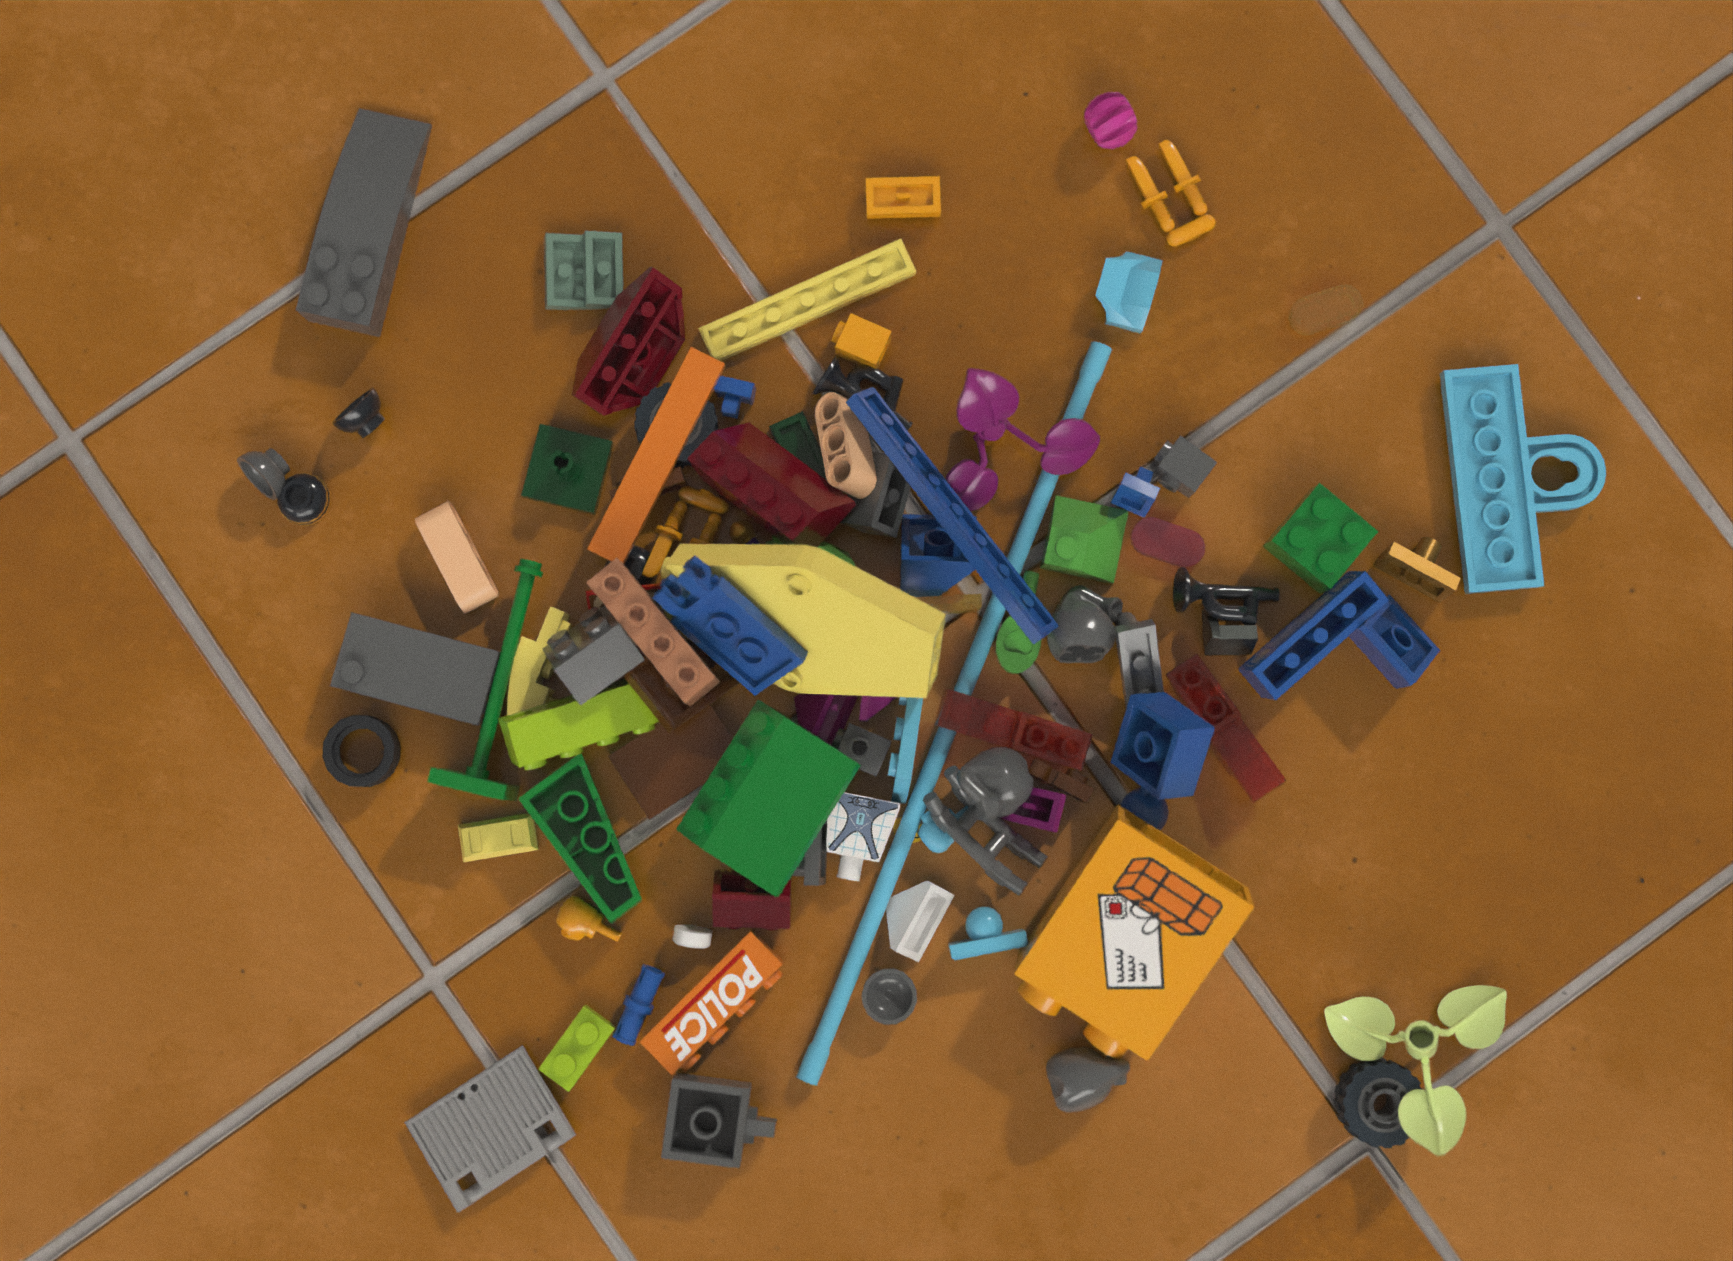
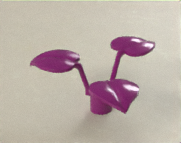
M968 368L965 384L957 404V419L966 430L976 432L973 439L977 443L980 460L978 464L971 459L960 461L948 472L945 479L971 512L986 505L992 499L998 487L996 473L992 469L985 468L988 463L984 446L985 440L996 441L1003 436L1007 429L1035 450L1044 452L1040 460V465L1044 471L1054 475H1063L1079 469L1093 456L1099 445L1100 435L1088 422L1078 418H1069L1058 422L1049 430L1045 438V444L1038 443L1006 419L1016 411L1019 403V395L1013 384L993 372Z

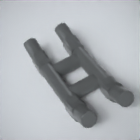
M957 766L947 768L944 775L951 784L952 791L957 799L964 806H968V808L957 821L947 806L943 805L937 794L930 792L924 796L923 802L930 811L931 818L944 833L946 832L985 870V873L993 881L1020 896L1028 883L1013 874V871L1004 866L999 860H996V856L1006 846L1013 854L1022 860H1027L1039 869L1043 866L1048 856L1033 847V844L1024 839L1019 833H1016L1001 817L983 821L995 833L983 848L968 833L977 821L976 805L957 783V774L959 772Z

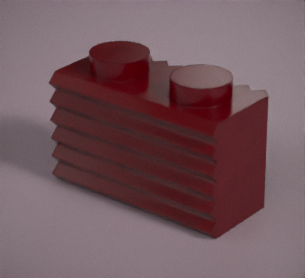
M718 869L714 872L712 890L713 927H726L731 930L739 928H764L769 931L790 929L792 907L791 878L779 897H776L735 870L721 872Z

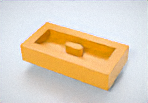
M940 176L866 178L867 219L940 217Z

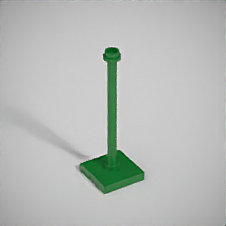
M520 558L519 565H515L514 571L520 573L472 765L466 767L465 773L447 768L431 767L427 780L428 783L499 800L517 801L520 786L489 779L490 771L486 769L535 577L542 578L543 576L541 563Z

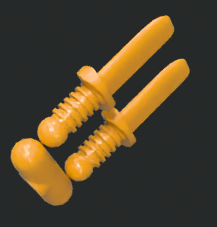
M1164 140L1158 143V146L1178 183L1173 188L1176 193L1183 191L1185 197H1187L1186 199L1189 200L1188 203L1193 207L1195 215L1201 217L1173 230L1175 223L1170 218L1171 214H1169L1164 201H1162L1168 197L1166 191L1158 192L1144 163L1138 157L1131 156L1125 159L1145 199V201L1141 202L1143 209L1151 207L1157 222L1160 223L1161 229L1164 232H1169L1166 238L1167 243L1172 247H1177L1185 242L1193 241L1202 234L1212 230L1216 221L1212 215L1206 214L1207 205L1203 202L1204 199L1201 198L1202 195L1198 191L1197 185H1195L1201 181L1199 175L1192 177L1176 146L1171 141Z
M690 486L681 487L678 492L680 500L674 503L673 510L670 511L665 525H657L654 531L659 536L643 569L642 576L648 578L656 576L673 541H681L683 534L678 532V528H680L684 514L688 509L686 503L713 512V514L709 515L699 539L692 538L689 544H713L719 530L718 527L722 523L720 515L727 513L729 503L708 490L696 489Z

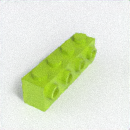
M625 678L613 682L581 706L575 697L571 695L498 718L510 761L519 768L524 767V770L542 767L547 764L546 759L553 756L561 755V758H569L579 755L583 752L584 746L597 743V746L615 743L620 740L619 735L630 731L633 734L649 732L655 729L654 723L659 722Z

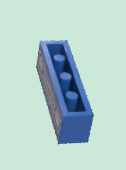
M1348 571L1330 590L1324 592L1240 666L1238 670L1261 698L1277 700L1387 603L1389 599L1366 571Z

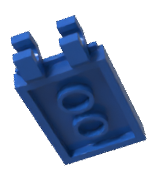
M695 555L685 562L683 566L685 570L677 578L670 574L662 580L659 585L661 589L653 596L669 614L673 615L670 620L671 624L753 695H757L801 665L808 654L802 646L724 577L719 578L716 574L712 576L710 567Z

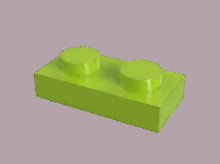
M584 1005L538 1070L570 1092L613 1033L616 1026L589 1006Z

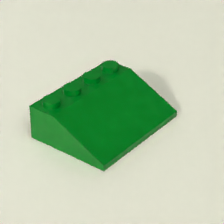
M758 699L676 830L716 859L773 896L779 897L861 765L782 712Z

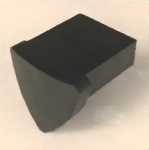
M1205 609L1202 610L1205 656L1252 654L1258 640L1257 625H1219L1218 619L1209 615Z

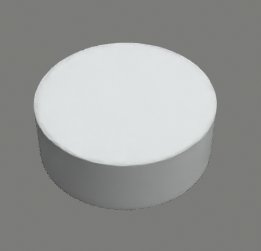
M675 925L673 941L684 947L708 948L711 945L713 931L696 925Z

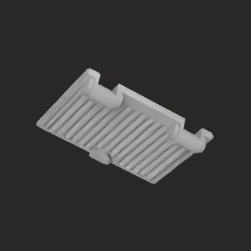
M523 1045L404 1122L457 1213L576 1136L575 1131ZM551 1120L556 1130L541 1139L535 1129ZM472 1172L477 1182L462 1191L457 1181Z

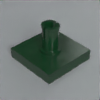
M540 424L521 496L596 515L614 446L613 441Z

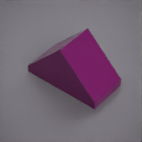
M1033 787L1029 798L1018 807L1015 813L1001 818L1057 833L1066 795Z

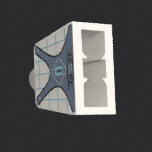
M843 793L827 819L826 852L841 855L837 874L838 878L859 882L863 861H880L900 809L899 803Z

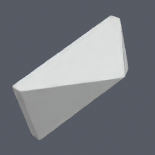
M927 880L890 897L886 907L890 948L919 962L955 895Z

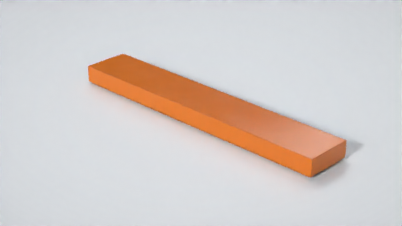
M690 347L587 548L588 551L610 562L618 558L625 564L726 367L725 363Z

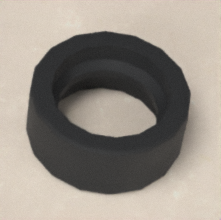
M352 715L339 720L329 730L323 742L322 757L327 770L337 781L348 786L372 787L384 782L394 773L400 761L401 745L396 732L387 722L373 716ZM357 729H368L375 732L381 738L384 746V756L380 765L373 771L365 774L348 770L340 757V746L343 739L350 732Z

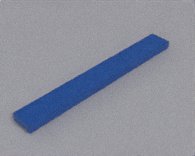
M872 387L853 394L846 401L847 405L1034 645L1058 627L1057 622L876 389Z

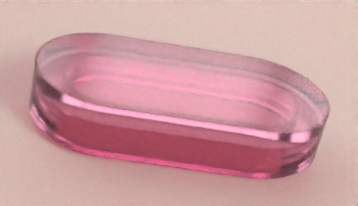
M1144 518L1131 531V544L1138 553L1177 567H1192L1203 558L1205 553L1204 540L1197 532L1157 518Z

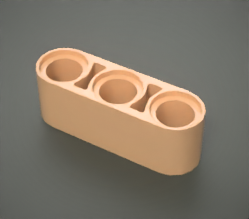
M829 392L819 399L815 408V419L826 479L831 486L857 499H863L872 493L877 482L869 434L847 405L846 401L848 399L835 392Z
M450 501L415 518L416 525L450 591L465 614L499 596L488 570Z

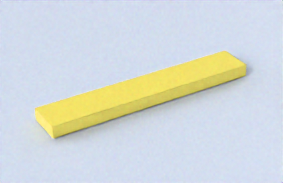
M898 239L698 329L710 356L723 361L916 275V269L902 239Z

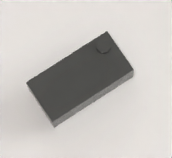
M351 612L330 686L481 726L500 652Z

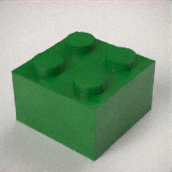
M1318 483L1305 494L1265 542L1263 547L1321 594L1330 590L1379 531L1321 483Z

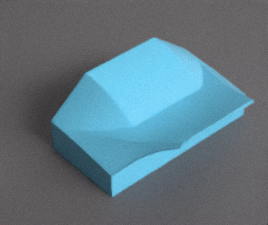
M1127 251L1122 256L1106 258L1095 295L1106 311L1105 324L1139 334L1142 333L1163 260Z

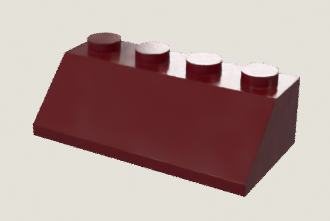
M750 422L713 431L687 458L705 483L785 545L818 547L856 506L854 500L839 489L831 486L826 479Z

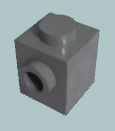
M1180 436L1174 444L1167 440L1154 457L1159 464L1153 472L1159 476L1157 481L1164 488L1174 493L1178 490L1190 498L1217 462Z
M849 723L847 730L839 728L832 746L861 765L859 770L876 777L892 741Z

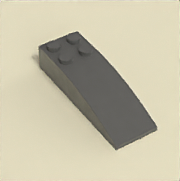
M359 109L335 168L313 239L296 311L306 320L380 337L432 130L431 124Z

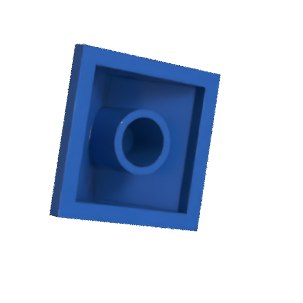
M1389 594L1386 596L1389 601L1351 633L1349 638L1395 689L1411 686L1417 682L1440 649Z

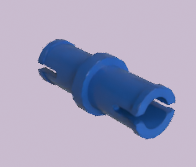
M642 965L631 995L625 996L623 1001L625 1005L624 1011L612 1034V1037L616 1038L617 1041L631 1046L635 1045L646 1015H651L654 1009L652 1002L662 978L665 976L664 972L649 965Z

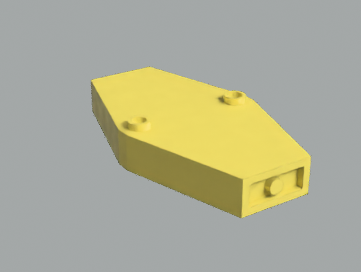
M680 544L671 557L665 558L661 568V579L664 580L670 574L677 578L685 570L683 568L685 562L695 555L710 567L712 576L716 574L719 578L724 577L808 652L805 661L801 665L774 682V685L784 690L802 694L927 698L938 675L946 616L945 613L821 548L809 545ZM660 605V609L664 610V614L669 618V620H671L673 615L669 614ZM678 630L683 635V637L689 639L680 630Z

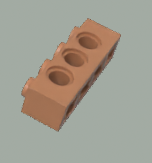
M615 558L586 582L685 704L691 707L720 683L719 679L678 629L670 623L669 618L618 558Z

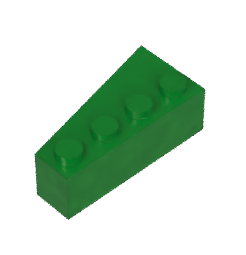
M582 753L572 758L518 798L611 924L642 902L641 895Z

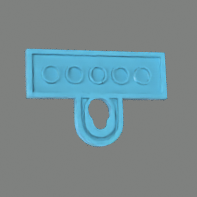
M1518 364L1444 370L1440 373L1465 594L1543 587L1544 577L1536 513L1573 510L1593 501L1599 495L1605 483L1606 466L1604 459L1594 444L1577 435L1562 434L1527 437ZM1554 456L1561 461L1572 462L1577 467L1578 476L1573 482L1565 483L1558 490L1545 491L1534 483L1531 475L1532 466L1538 458Z

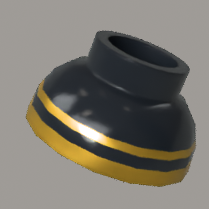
M296 473L285 480V486L280 496L277 498V506L281 514L290 523L299 526H310L321 521L328 513L331 505V492L327 483L319 476L310 473Z

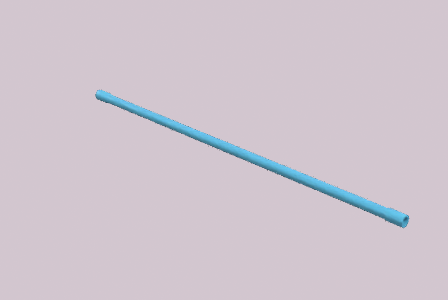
M1091 342L1079 372V379L1062 420L1069 418L1083 419L1095 386L1101 379L1112 349L1109 346L1100 342ZM1043 468L1007 555V559L1019 575L1060 476L1050 474L1044 471ZM992 593L814 1038L808 1045L796 1077L806 1083L817 1086L830 1054L831 1044L921 823V816L927 808L923 798L926 794L933 792L1006 611L994 593Z

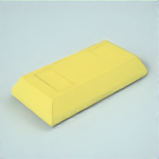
M529 813L458 825L463 862L539 850L535 821Z

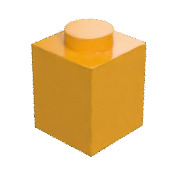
M850 313L846 323L839 322L832 338V342L836 343V356L857 365H868L877 369L890 344L892 331Z

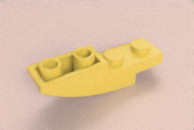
M550 606L537 640L533 641L526 637H521L510 674L507 716L557 700L553 698L556 690L542 685L544 678L550 679L554 673V669L542 649L548 645V639L555 633L564 629L566 631L571 629L572 623L568 622L570 615L566 612Z

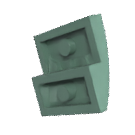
M585 231L583 235L546 233L544 236L545 309L587 310L610 308L616 296L623 291L622 233Z

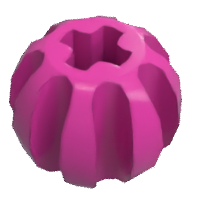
M1106 92L1097 95L1088 103L1084 111L1085 124L1096 144L1102 148L1114 149L1125 145L1133 138L1137 130L1136 115L1126 97L1119 92Z

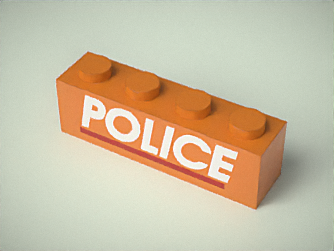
M752 929L640 1043L671 1075L679 1068L686 1073L701 1057L697 1050L706 1041L714 1045L728 1030L724 1023L734 1013L739 1018L742 1017L756 1002L751 996L761 986L769 990L782 977L783 973L779 968L784 964V961Z

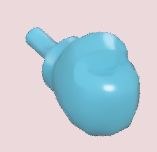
M965 806L956 814L950 808L949 811L958 821L968 806ZM930 811L921 816L923 824L918 831L919 837L929 850L934 853H943L953 844L954 840L935 824L930 816Z

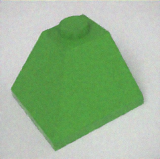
M1055 495L1040 569L1114 584L1129 511Z

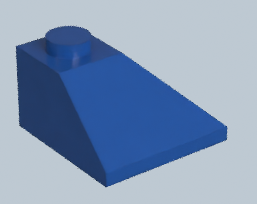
M903 514L900 562L901 591L913 597H938L975 571L974 567L933 515Z

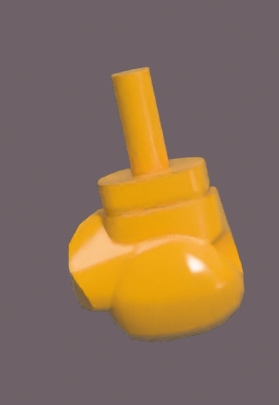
M578 896L567 898L557 913L556 922L562 929L561 935L570 940H580L584 936L592 939L597 931L618 942L622 933L601 923L604 914L597 912V909L584 902Z

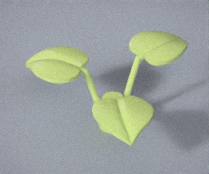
M1475 985L1456 989L1448 993L1441 1000L1437 1010L1439 1020L1449 1027L1448 1029H1440V1027L1433 1026L1426 1021H1415L1407 1027L1406 1032L1400 1031L1394 1036L1390 1035L1395 1028L1394 1015L1388 1005L1377 998L1362 996L1349 999L1340 1004L1327 1006L1324 1012L1329 1032L1337 1045L1350 1057L1365 1062L1377 1061L1385 1054L1386 1042L1397 1043L1404 1041L1407 1052L1412 1057L1421 1060L1425 1090L1414 1089L1404 1095L1398 1109L1399 1122L1404 1132L1413 1141L1434 1155L1443 1156L1457 1144L1463 1133L1466 1121V1108L1462 1097L1454 1088L1450 1086L1432 1088L1429 1058L1437 1051L1438 1036L1450 1037L1455 1033L1458 1042L1471 1049H1483L1494 1044L1501 1036L1505 1025L1506 990L1488 985Z

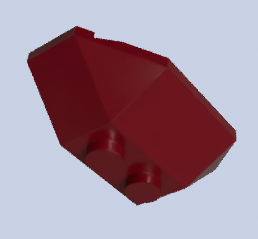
M649 267L617 295L578 358L572 396L603 416L640 405L644 395L647 396L651 389L657 387L685 341L684 312L681 301L683 299L682 288L654 267Z

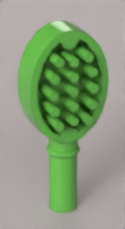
M1025 571L1023 580L1036 595L1039 573ZM1009 616L1001 625L995 643V653L1001 668L1010 674H1019L1032 666L1039 654L1041 640L1033 645L1012 616Z

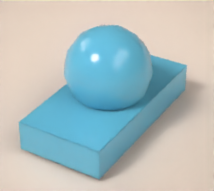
M978 907L968 915L965 921V930L970 939L950 942L948 946L951 958L959 960L1026 947L1028 941L1024 929L1002 932L1003 921L995 909Z

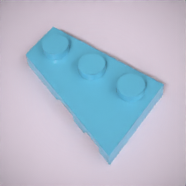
M899 698V705H904L906 708L904 718L897 717L893 740L900 741L898 754L891 753L888 776L895 777L891 802L906 804L923 698Z

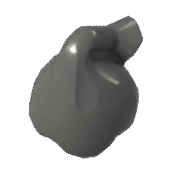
M1083 585L1069 589L1058 603L1052 615L1058 627L1047 635L1048 647L1054 658L1062 663H1095L1102 660L1114 646L1116 636L1113 623L1117 620V615L1122 613V600L1118 597L1104 598Z
M994 747L980 752L966 762L957 774L959 787L976 805L977 820L989 821L1015 813L1018 807L1029 798L1033 790L1034 782L1028 771L1027 761L1019 752L1007 747Z
M1086 1046L1072 1047L1054 1054L1046 1063L1047 1076L1056 1105L1060 1111L1068 1113L1084 1111L1103 1102L1111 1092L1112 1085H1124L1127 1083V1073L1130 1070V1063L1127 1060L1116 1059L1109 1055L1103 1058L1098 1052Z

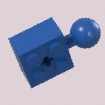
M1166 692L1131 694L1110 763L1141 787L1130 791L1123 798L1120 805L1158 830H1161L1165 826L1169 814L1165 799L1194 795L1215 727Z

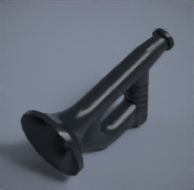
M835 356L812 394L835 392L849 399L853 394L863 391L860 387L862 380L871 381L886 391L883 400L908 431L913 422H908L896 412L904 380L898 376H889L880 369H875L868 365H859L853 368L846 378L840 368L839 357Z
M1180 567L1177 570L1173 582V604L1177 612H1184L1191 603L1202 599V605L1209 615L1220 620L1242 621L1244 625H1255L1257 623L1259 601L1278 602L1280 597L1278 587L1271 589L1259 586L1202 583L1195 580L1185 567ZM1217 600L1244 601L1243 606L1223 605Z

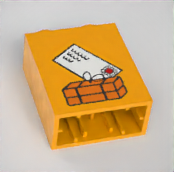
M1118 804L1028 937L1026 947H1022L1018 952L1014 974L1023 980L1018 987V992L1029 1004L1047 1015L1056 1016L1062 1006L1087 1021L1088 1024L1083 1030V1034L1090 1043L1103 1053L1116 1059H1122L1127 1050L1130 1049L1148 1061L1253 910L1254 904L1250 890L1247 886Z

